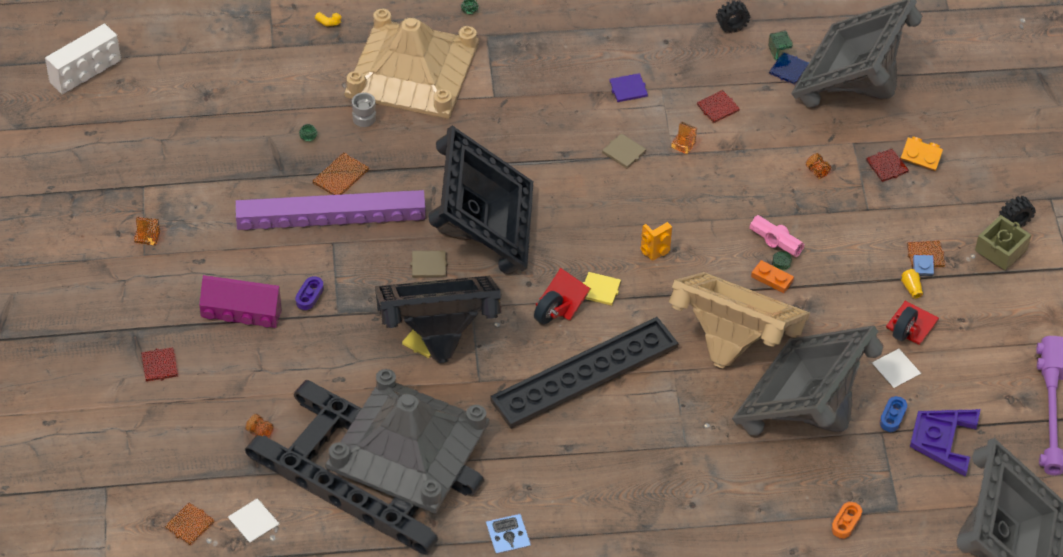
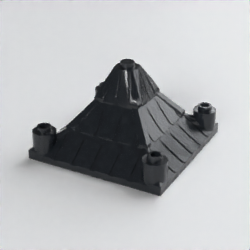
M453 125L447 128V134L436 141L437 151L446 156L441 205L429 213V223L442 234L467 240L473 239L494 250L502 256L498 261V267L501 272L508 275L518 269L524 271L528 267L534 181Z
M490 275L375 286L377 310L381 311L382 324L386 325V328H396L399 323H402L403 318L404 322L422 337L432 359L437 360V363L449 362L448 359L452 358L462 332L474 320L480 310L482 315H486L487 319L498 318V314L502 313L501 290Z

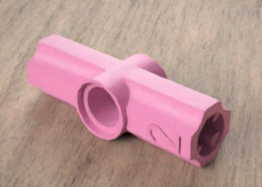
M759 215L754 217L750 223V229L765 238L767 245L772 248L778 246L794 257L799 256L804 249L805 244L790 235L784 225L775 226Z

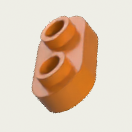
M847 502L842 506L832 523V533L836 537L847 538L851 535L861 519L862 508L859 504Z

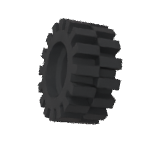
M732 0V3L728 1L726 6L723 4L721 6L722 9L719 8L717 10L716 19L724 32L732 33L734 31L736 33L737 29L741 31L743 26H747L751 16L743 2Z
M1017 196L1015 200L1012 198L1010 199L1011 202H1006V206L1001 207L1002 210L999 211V216L1002 215L1013 223L1018 222L1020 228L1022 225H1027L1026 222H1030V218H1034L1036 213L1034 206L1026 196Z

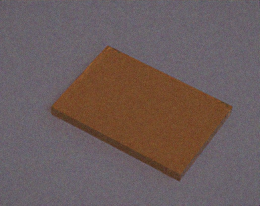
M343 152L313 180V184L331 195H342L369 170V167Z

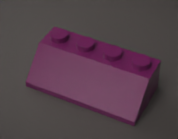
M203 275L199 303L201 317L277 328L282 311L280 286Z

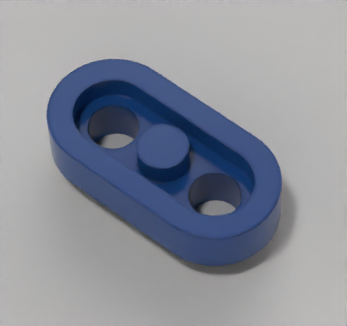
M894 396L888 400L880 419L882 429L893 432L900 427L907 410L905 399Z

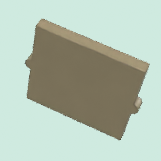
M622 133L615 140L610 141V144L602 150L603 154L625 168L638 161L646 152L644 147Z
M412 251V262H410L412 278L446 277L447 261L445 251Z

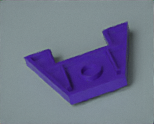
M981 409L918 411L910 447L966 477L970 457L950 451L956 425L976 429Z

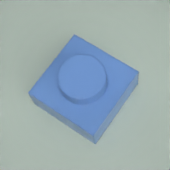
M933 255L913 256V269L919 273V276H933Z

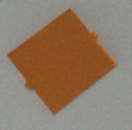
M940 241L907 242V257L910 258L912 269L914 255H933L934 268L945 267L944 251H942Z
M189 502L165 525V528L172 532L177 539L180 538L187 544L192 545L215 521L204 513L203 509L200 510Z

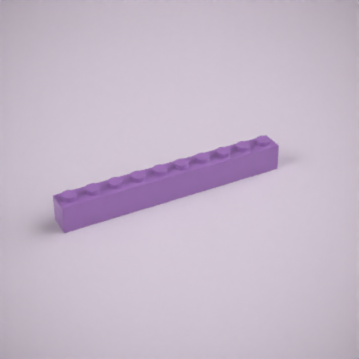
M424 190L236 200L237 230L426 219Z

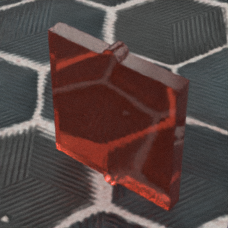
M723 90L697 102V106L703 111V114L707 115L713 123L740 111V108L733 102V98H730Z
M892 148L883 152H877V154L866 158L867 163L882 182L892 178L897 179L898 176L909 172V169Z
M173 347L165 349L156 348L153 351L141 352L146 382L154 380L163 381L166 378L178 377Z

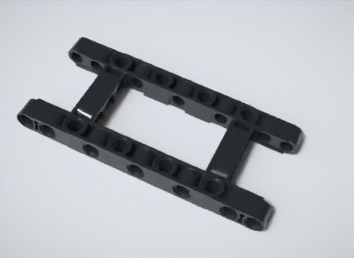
M305 380L293 395L301 403L302 407L317 414L314 420L289 449L264 435H257L245 448V453L254 461L420 554L427 555L437 543L438 537L431 531L432 528L412 518L420 507L396 497L388 504L310 461L314 455H318V451L324 443L329 442L330 436L337 428H345L347 430L350 428L362 408L309 380ZM464 465L451 488L465 496H474L485 480L479 472Z

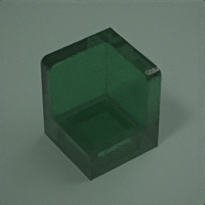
M787 31L769 34L768 47L774 60H778L779 51L792 48L793 43Z

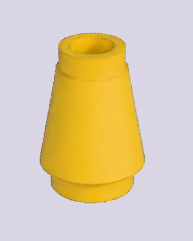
M915 269L903 272L901 274V282L912 298L917 299L923 296L919 273Z

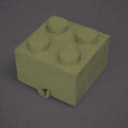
M1000 215L978 236L975 251L1006 271L1028 250L1031 234L1020 228L1018 222L1013 223Z

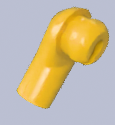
M318 12L315 16V20L324 26H337L341 23L340 20L342 18L338 13H334L332 17H327Z

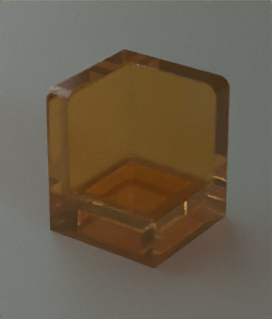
M680 122L678 134L673 140L671 148L688 155L696 143L697 128Z
M137 217V231L134 243L156 246L160 234L159 219Z

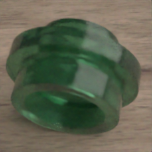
M463 0L461 4V10L467 14H473L479 8L476 0Z
M305 124L301 127L299 136L304 141H312L317 137V129L311 124Z

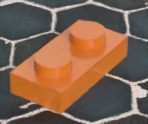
M762 260L751 272L752 278L782 293H785L794 281V276Z

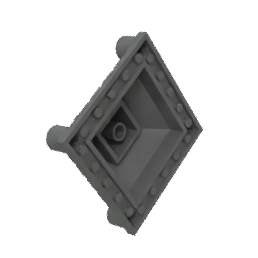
M901 0L833 23L792 91L793 97L795 99L800 98L806 107L812 108L820 103L821 95L818 92L825 90L827 92H856L879 99L891 98L895 94L897 87L896 56L902 36L901 30L905 23L908 27H916L922 21L923 16L915 6L917 1Z
M867 326L789 339L735 413L732 420L736 425L741 424L749 435L755 436L764 430V419L803 421L806 424L832 432L845 431L851 420V390L860 365L859 360L863 354L868 358H877L882 354L884 345L876 336L878 330L875 326Z
M382 369L376 374V387L341 442L330 446L326 469L436 514L488 427L490 419L486 417L485 408L480 405H472L465 411L396 383L394 371Z
M995 438L988 440L986 446L975 449L972 460L976 466L981 469L984 468L981 491L976 507L973 508L959 531L956 541L958 549L965 554L970 553L977 557H1062L1063 500Z

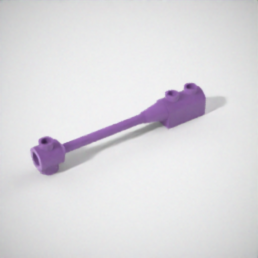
M1046 336L1041 340V343H1037L1036 353L1041 354V358L1037 359V370H1042L1048 390L1050 448L1046 449L1044 454H1040L1039 466H1044L1045 473L1049 475H1060L1063 473V450L1058 448L1056 390L1058 379L1063 380V337Z

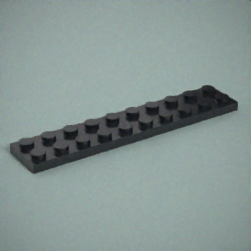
M655 317L491 395L490 401L508 426L513 428L678 348V342L661 320Z

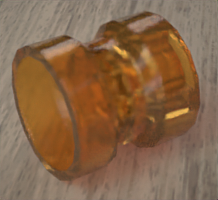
M819 153L813 154L806 161V167L813 171L818 179L827 176L831 170V165L827 161H823V157Z
M258 414L252 415L245 426V430L249 433L266 437L271 435L274 428L272 423L264 421Z

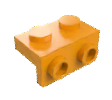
M917 137L908 138L901 160L936 171L943 149L935 143H923V140Z
M668 222L654 230L647 224L642 226L640 248L642 253L652 261L660 256H665L670 251L672 226Z

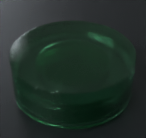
M784 251L776 252L772 259L773 266L780 270L788 269L791 266V255Z

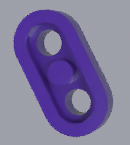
M312 276L305 280L295 297L296 305L299 309L309 310L315 305L324 290L321 278Z

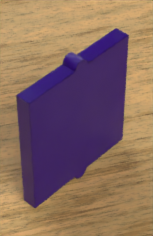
M640 73L609 79L612 93H614L617 102L648 97L645 83L642 81Z

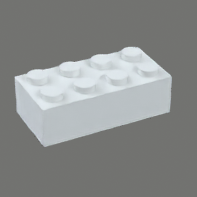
M104 23L45 57L49 82L61 94H64L121 61L117 35Z

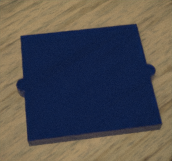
M783 52L770 69L769 74L780 78L781 81L785 80L795 85L809 63L799 59L798 56L794 57Z

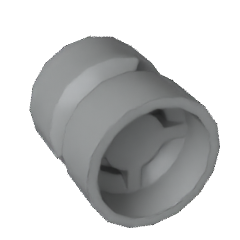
M363 92L356 94L352 98L353 122L357 126L368 127L375 123L376 102L373 95Z

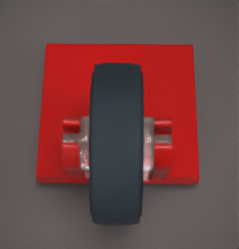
M560 268L542 297L539 298V302L536 303L534 311L535 320L545 325L553 318L563 316L570 321L591 288Z
M905 300L888 322L886 328L893 331L895 339L904 341L907 338L920 345L935 326L939 317Z

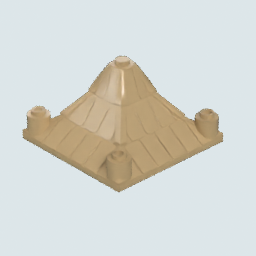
M376 10L373 15L374 26L355 71L347 75L345 97L353 98L358 93H369L374 96L376 104L449 119L479 44L476 30L473 27L465 26L459 30V35L432 30L429 26L415 18L404 19L398 24L391 21V13L388 10Z
M705 272L674 280L673 292L669 301L672 304V308L683 311L684 308L688 309L689 304L693 307V311L706 333L705 337L710 359L714 362L715 366L720 368L730 366L752 343L761 338L764 340V344L775 347V344H780L784 331H786V335L796 338L797 335H801L805 322L810 315V312Z

